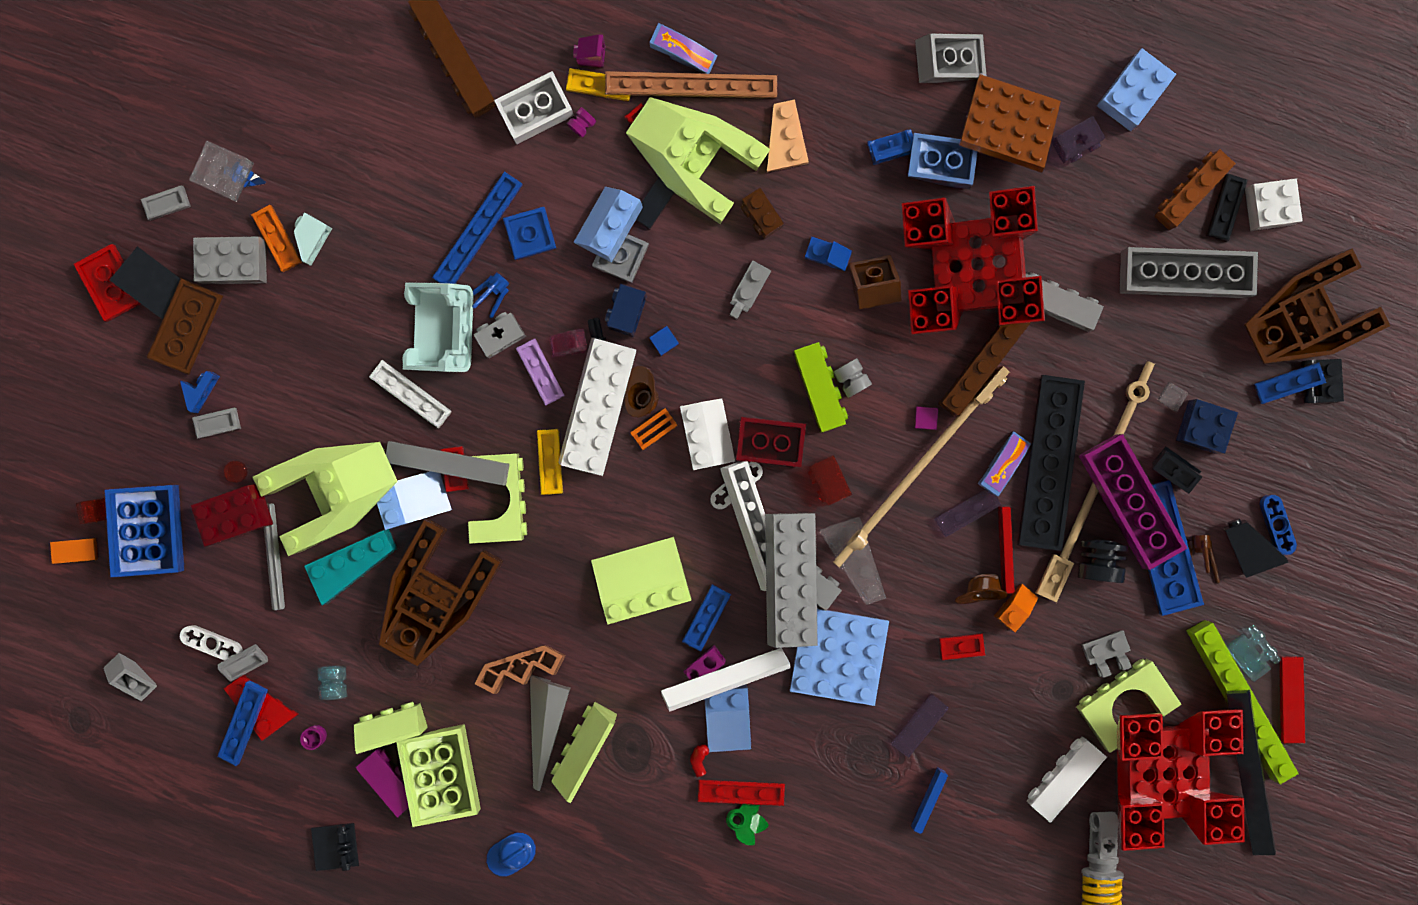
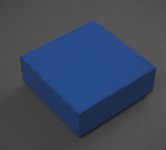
M668 326L650 337V340L661 356L679 345Z

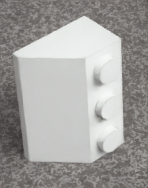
M716 399L680 406L693 470L735 462L723 400Z

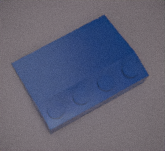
M179 485L105 490L110 577L184 571Z

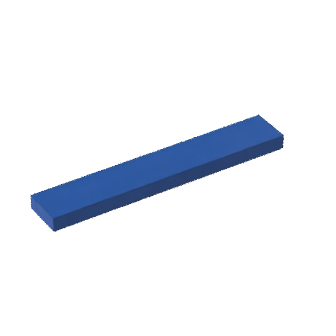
M504 171L432 277L439 283H457L523 186L521 182Z

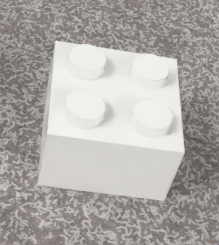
M1297 178L1253 184L1245 188L1250 231L1291 226L1302 222Z

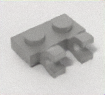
M1123 630L1081 644L1088 664L1096 665L1099 677L1102 676L1104 678L1111 675L1105 660L1112 657L1116 658L1120 670L1132 668L1125 655L1126 652L1131 650Z

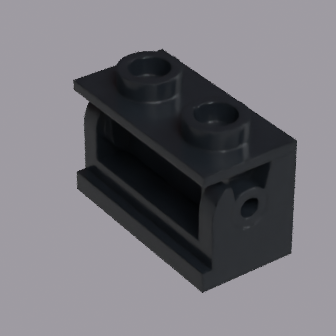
M1166 446L1152 462L1155 471L1188 494L1202 479V475H1200L1201 470Z

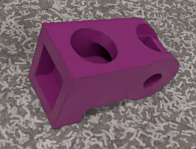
M714 645L698 657L696 661L687 666L683 672L689 680L716 671L725 664L726 659Z

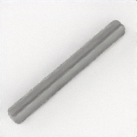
M271 503L267 504L273 525L264 527L271 604L273 610H282L285 608L278 533L275 505Z

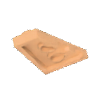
M795 100L773 105L767 173L809 163Z

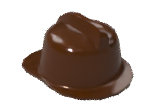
M636 366L631 369L626 387L625 408L631 416L642 417L650 414L656 408L659 397L651 371L645 366Z
M981 574L972 578L969 582L967 593L958 596L955 602L969 604L985 600H1000L1006 598L1008 594L1001 590L998 575Z

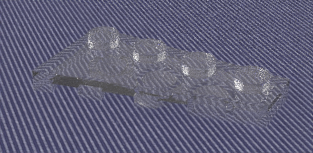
M855 517L819 529V532L837 558L847 546L849 539L863 525L860 517ZM867 543L862 550L859 551L857 549L853 551L841 565L865 605L886 599L869 543Z

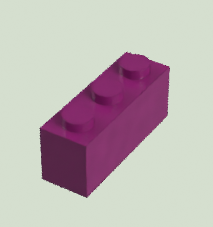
M379 747L355 768L395 816L399 817L409 808L402 769L400 766L396 767L391 761L392 757L388 751L382 750Z

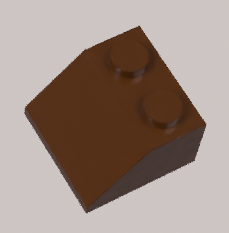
M891 255L849 263L854 294L859 309L902 301L901 281Z

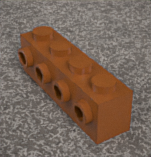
M1221 149L1214 153L1210 151L1201 160L1203 164L1199 168L1195 167L1187 175L1189 179L1184 184L1181 182L1172 191L1174 195L1169 200L1166 198L1157 207L1159 211L1154 217L1168 230L1177 227L1236 164Z

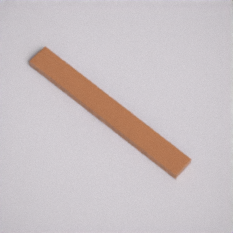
M606 71L605 95L776 99L777 75Z

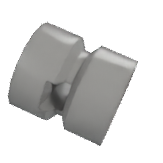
M857 358L833 372L838 382L844 384L842 389L848 398L872 385L867 374H862L863 367Z

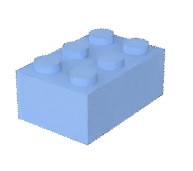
M1142 48L1134 55L1097 104V107L1129 131H1132L1155 104L1176 76V73Z

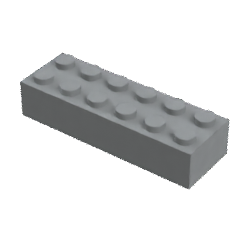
M1127 247L1121 251L1120 293L1231 298L1253 297L1257 295L1258 252Z
M815 513L765 514L767 645L775 648L818 646Z

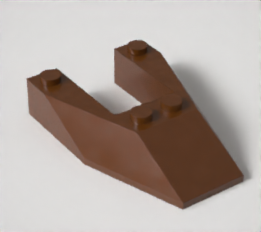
M1353 248L1342 251L1292 277L1244 325L1263 364L1332 355L1391 326L1382 307L1369 309L1345 322H1340L1323 286L1362 268Z
M430 519L423 521L392 576L379 642L380 646L416 666L425 660L471 617L503 563L502 559L485 550L482 551L461 589L426 570L425 568L447 531L446 528Z

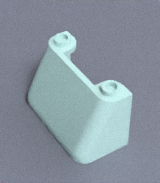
M405 283L404 297L408 304L415 305L414 348L407 349L402 357L403 370L468 371L471 366L473 291L471 287L450 283Z

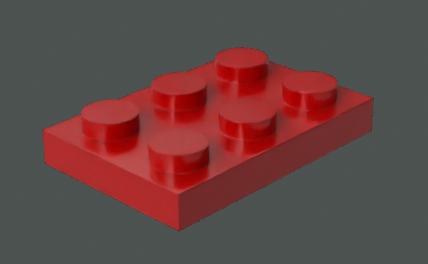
M110 244L74 263L101 317L106 322L141 304L110 281L111 277L124 263L114 244Z

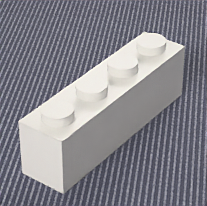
M1084 737L1076 739L1071 744V750L1066 756L1062 755L1057 760V766L1053 771L1047 772L1042 778L1043 782L1038 788L1032 789L1028 795L1029 799L1027 802L1050 823L1107 758Z

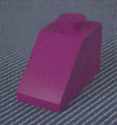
M603 35L579 38L578 45H574L573 58H576L578 65L604 68L606 46Z

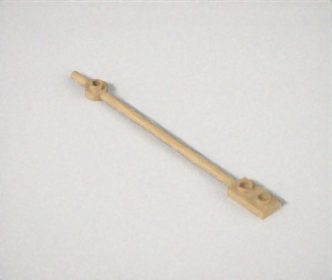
M1147 361L1138 381L1132 382L1126 388V396L1129 402L1114 435H1124L1137 403L1144 402L1149 397L1150 391L1146 383L1153 370L1154 363ZM1135 388L1139 390L1138 396H1135L1133 393ZM1092 483L1060 556L1052 554L1035 592L1054 602L1058 601L1074 565L1073 562L1068 561V558L1098 493L1094 483Z
M1004 366L997 367L960 416L955 418L867 523L853 534L847 542V546L833 561L836 566L840 568L853 551L857 549L860 551L867 545L868 541L866 539L868 534L975 408L979 404L989 402L993 397L992 392L996 387L1000 388L1006 382V376L1009 371Z

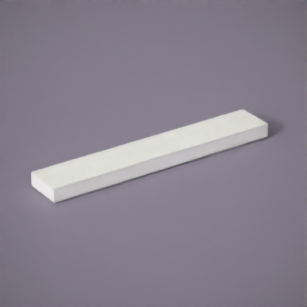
M782 648L664 689L661 691V694L670 712L789 669L790 662Z

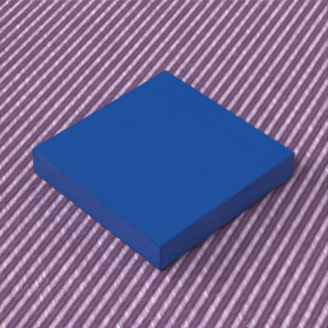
M545 207L503 218L515 260L557 249Z

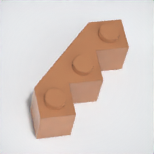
M544 645L485 664L475 685L492 694H497L507 676L524 685L528 683L536 667L551 675H556L566 655Z

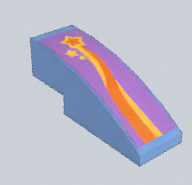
M658 23L649 42L651 48L703 74H710L717 55L707 48Z
M1013 431L989 464L988 470L978 484L994 496H999L1021 463L1031 443Z

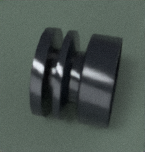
M1100 539L1081 542V546L1091 548V552H1080V555L1090 558V562L1079 563L1078 578L1115 583L1125 582L1126 569L1116 566V561L1127 560L1126 556H1119L1117 552H1127L1128 546L1116 541Z

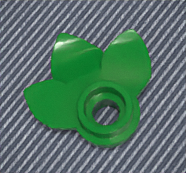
M742 804L739 809H733L727 814V826L735 831L736 838L745 845H755L754 834L764 831L769 826L767 821L757 814L759 805ZM734 816H738L740 818L739 824H735L733 822Z

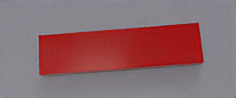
M998 506L1002 590L1007 593H1014L1011 508L1009 506Z
M1280 656L1281 742L1305 743L1304 657Z
M699 780L698 802L784 806L785 784Z

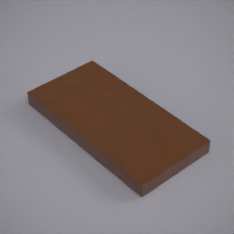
M181 278L147 358L189 375L223 295Z

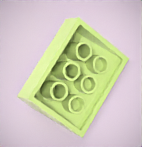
M674 537L591 560L607 624L691 601V595Z
M594 702L592 707L587 706L582 715L585 718L582 726L577 724L571 735L575 737L572 744L567 743L561 753L565 757L561 764L556 762L551 771V774L554 775L551 782L569 803L572 802L617 717L616 713Z
M465 724L423 733L419 736L396 742L412 827L478 814L481 807Z

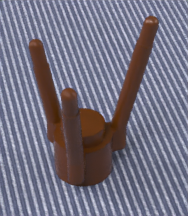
M1210 535L1192 536V541H1188L1190 555H1192L1193 549H1195V553H1203L1206 573H1210V559L1215 582L1219 583V574Z

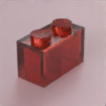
M834 455L809 466L811 471L807 473L813 484L817 483L820 489L817 491L821 503L826 502L829 506L852 495Z

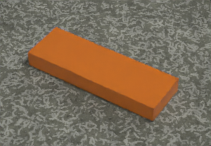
M268 205L251 214L281 272H285L302 263L272 205Z

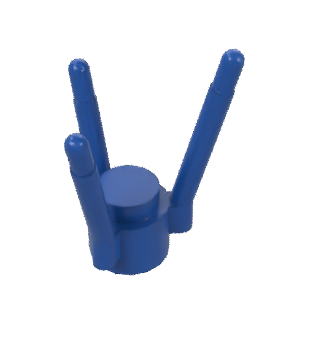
M497 272L494 276L490 275L485 282L473 290L474 296L486 286L488 288L472 307L476 308L491 292L495 295L500 293L489 315L490 318H493L501 301L509 291L506 288L509 282Z

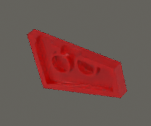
M245 675L240 676L224 688L236 706L245 683L250 680ZM267 693L253 730L263 741L296 717L298 713L289 709L279 699H275Z

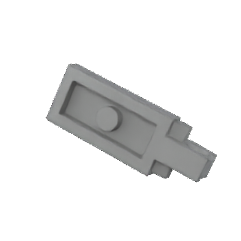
M755 261L751 262L730 302L734 305L730 313L731 317L737 320L742 310L748 312L751 309L771 270Z

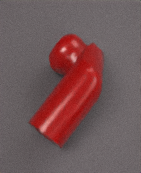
M704 744L695 747L690 757L696 777L706 774L702 762L705 756L709 754V748Z

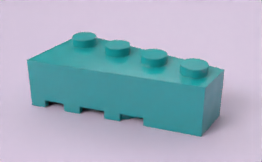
M383 530L304 567L323 606L331 602L336 596L345 591L350 585L398 548L390 530Z

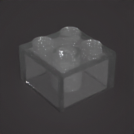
M206 141L189 181L237 202L254 163L241 155Z

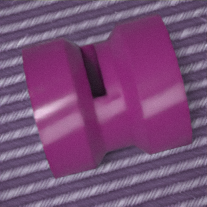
M580 107L576 112V119L571 118L566 124L578 136L583 138L587 134L586 128L593 127L596 120L585 109Z
M320 725L309 727L301 734V745L307 750L318 748L326 741V730Z

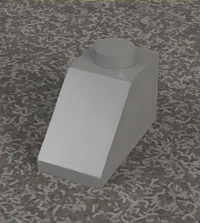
M120 653L103 668L110 685L140 701L145 699L157 687L156 683L136 662Z

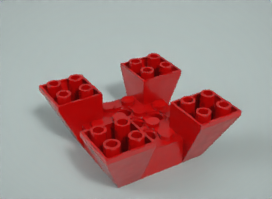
M1035 186L989 192L991 218L955 222L946 198L902 203L905 247L932 249L935 288L908 290L912 334L956 330L963 311L998 308L999 325L1045 321L1042 276L1026 277L1023 239L1038 232ZM977 238H981V246L977 249H974V240H976ZM1000 257H1005V265L997 268L996 261ZM978 260H983L984 265L982 269L975 270V263ZM957 262H961L962 269L955 273L953 270L954 265ZM980 281L985 282V289L982 292L976 290V286Z
M1243 710L1200 711L1176 726H1163V714L1161 713L1119 716L1117 726V768L1121 850L1164 848V819L1183 818L1204 845L1245 842L1244 798L1210 791L1209 756L1243 754Z

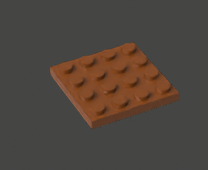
M980 74L975 85L959 146L1042 173L1045 168L1061 101Z

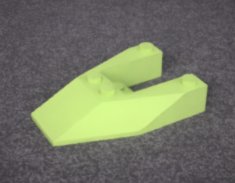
M652 97L648 99L626 132L669 189L719 224H721L734 203L699 178L720 147L755 171H757L770 151L768 147L752 136L716 116Z
M380 442L316 448L253 476L261 497L277 493L306 478L320 509L321 517L279 536L288 556L302 552L353 528L398 482Z

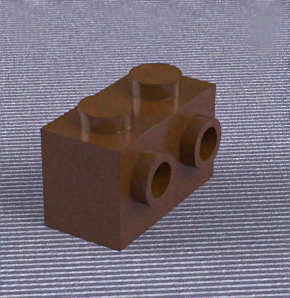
M758 188L742 199L741 204L743 206H741V209L747 218L750 217L754 222L752 226L759 236L762 234L764 239L783 228V221L761 188Z

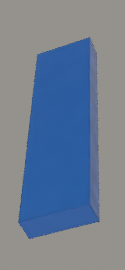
M250 680L245 683L217 757L234 766L240 764L268 689Z

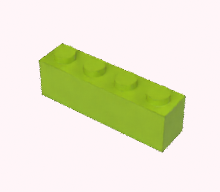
M818 342L794 350L793 353L820 433L845 425L848 415L845 407L841 408L840 391L838 387H834L831 380L835 377L831 366L827 367L825 359L828 356L825 347H820Z

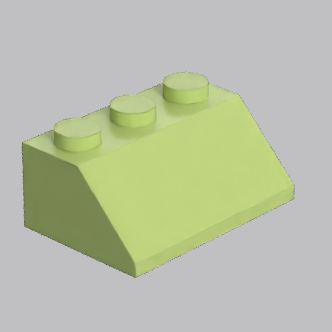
M412 701L402 704L401 709L393 711V708H388L380 711L381 715L375 717L372 714L359 717L360 721L354 724L356 754L421 735L428 728L421 703L414 705Z

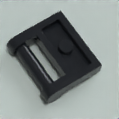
M1342 359L1302 361V367L1319 362L1326 383L1318 385L1319 396H1315V387L1306 389L1304 404L1344 401Z

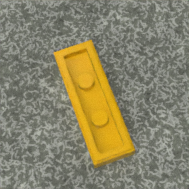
M569 68L566 91L629 102L631 95H605L606 74Z
M559 429L537 430L541 495L563 493L562 468L558 463L561 454Z

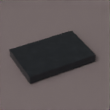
M138 246L110 279L112 283L162 320L181 280Z

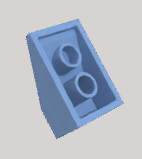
M914 133L908 177L948 187L970 189L974 180L977 151L959 146L961 139Z
M747 684L706 698L705 710L709 752L751 749Z

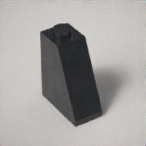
M1240 518L1234 519L1227 523L1228 526L1224 527L1246 578L1289 563L1285 555L1245 519L1242 521Z

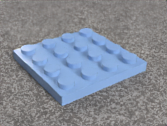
M817 608L818 646L797 647L790 692L875 706L889 621L831 610L825 611L824 609Z

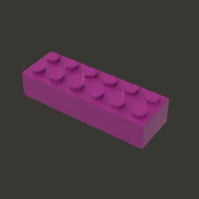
M1116 434L1079 455L1080 460L1143 569L1151 570L1188 549L1123 434Z

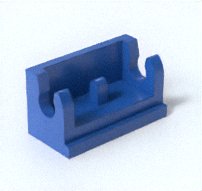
M911 129L868 141L867 145L873 165L910 155L913 142Z

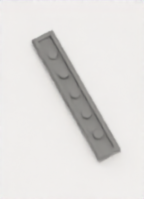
M388 441L386 457L390 464L498 485H506L509 463Z

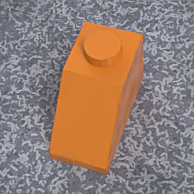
M1020 584L994 617L1016 633L1030 616L1038 597L1023 584Z

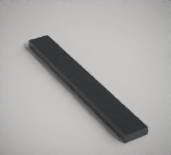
M1250 690L1227 691L1229 710H1243V754H1236L1252 853L1253 855H1276Z

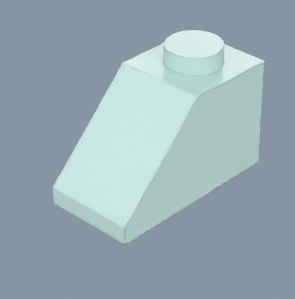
M304 213L295 222L294 234L302 261L312 265L332 228Z

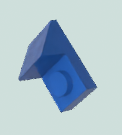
M811 237L805 258L845 271L852 250L835 241L830 243Z
M205 371V373L198 377L197 387L186 381H180L188 411L199 413L217 383L219 375L214 372Z

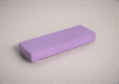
M536 339L517 347L516 350L545 406L564 397L565 395Z

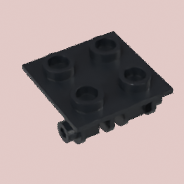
M354 823L311 828L316 871L338 868L346 871L350 870V867L359 866Z

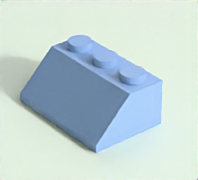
M605 187L574 243L612 263L643 208L640 199L622 190Z

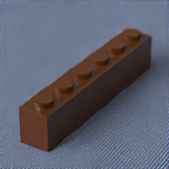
M409 0L408 3L411 9L408 11L414 22L419 20L422 25L419 28L425 40L430 39L433 44L429 48L435 58L440 57L444 63L440 67L446 77H452L454 83L451 86L457 96H463L465 102L462 105L468 115L472 113L477 118L497 107L493 96L438 1Z
M1031 322L998 325L938 405L954 417L960 416Z

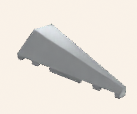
M531 675L533 788L540 791L571 688Z

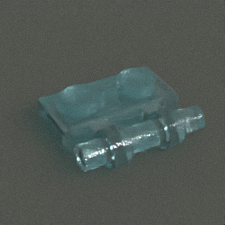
M1252 625L1248 628L1252 635L1250 639L1246 635L1241 634L1228 644L1227 648L1249 679L1255 682L1271 670L1270 666L1266 663L1269 659L1274 664H1277L1281 661V658L1277 655L1278 651L1267 642L1263 631H1259L1255 625ZM1257 644L1264 650L1261 655L1255 648Z

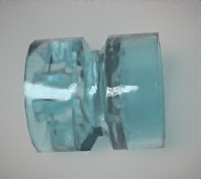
M337 665L317 668L318 681L321 682V685L318 686L319 699L333 700L346 698L347 684L343 683L347 679L346 666Z

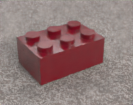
M741 417L736 460L801 467L806 424Z
M256 484L247 485L191 505L204 547L273 525L265 497H261Z

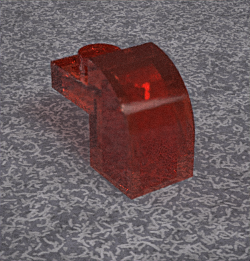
M105 498L76 503L80 524L107 520Z

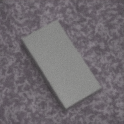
M182 185L141 199L147 219L150 221L191 207L185 188Z
M237 408L192 417L197 439L241 429Z
M255 644L217 664L218 670L231 682L268 662V657Z

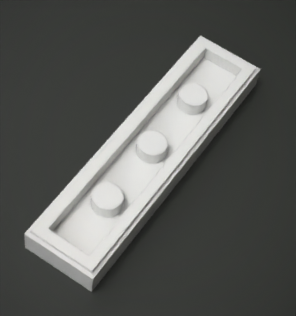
M381 360L369 376V378L437 428L441 427L452 412L383 360Z

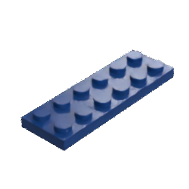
M1169 480L1152 484L1188 549L1148 570L1161 616L1204 605L1173 488Z

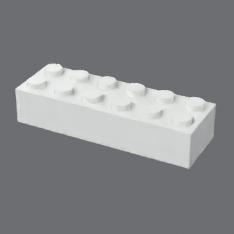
M591 337L558 461L561 466L603 476L636 349Z

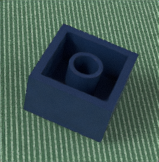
M620 284L619 289L615 288L612 296L613 309H608L605 317L608 328L634 337L647 298L646 292Z
M1198 399L1189 400L1176 441L1215 454H1225L1238 412Z

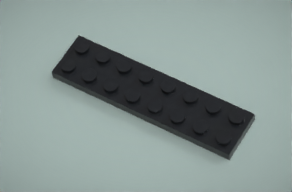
M1041 375L1018 545L1062 551L1084 393V380Z

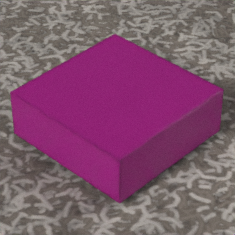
M916 407L914 428L937 430L938 408Z

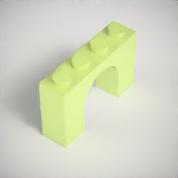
M519 454L472 456L509 463L506 486L510 493V505L505 514L498 519L469 521V543L523 540L524 535H527V523L523 522V514H526V503L522 501L521 492H525L524 479H520V471H523L524 468L523 458H519Z
M1148 659L1136 661L1132 665V669L1127 672H1120L1115 676L1116 680L1110 684L1105 683L1097 689V693L1092 696H1085L1079 701L1080 704L1076 706L1104 749L1109 753L1117 749V724L1112 715V707L1115 699L1122 692L1131 689L1141 690L1156 712L1163 714V716L1181 705L1155 664Z

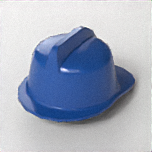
M514 833L490 848L487 854L489 869L498 876H509L519 871L533 860L536 849L534 841L529 835L524 833Z

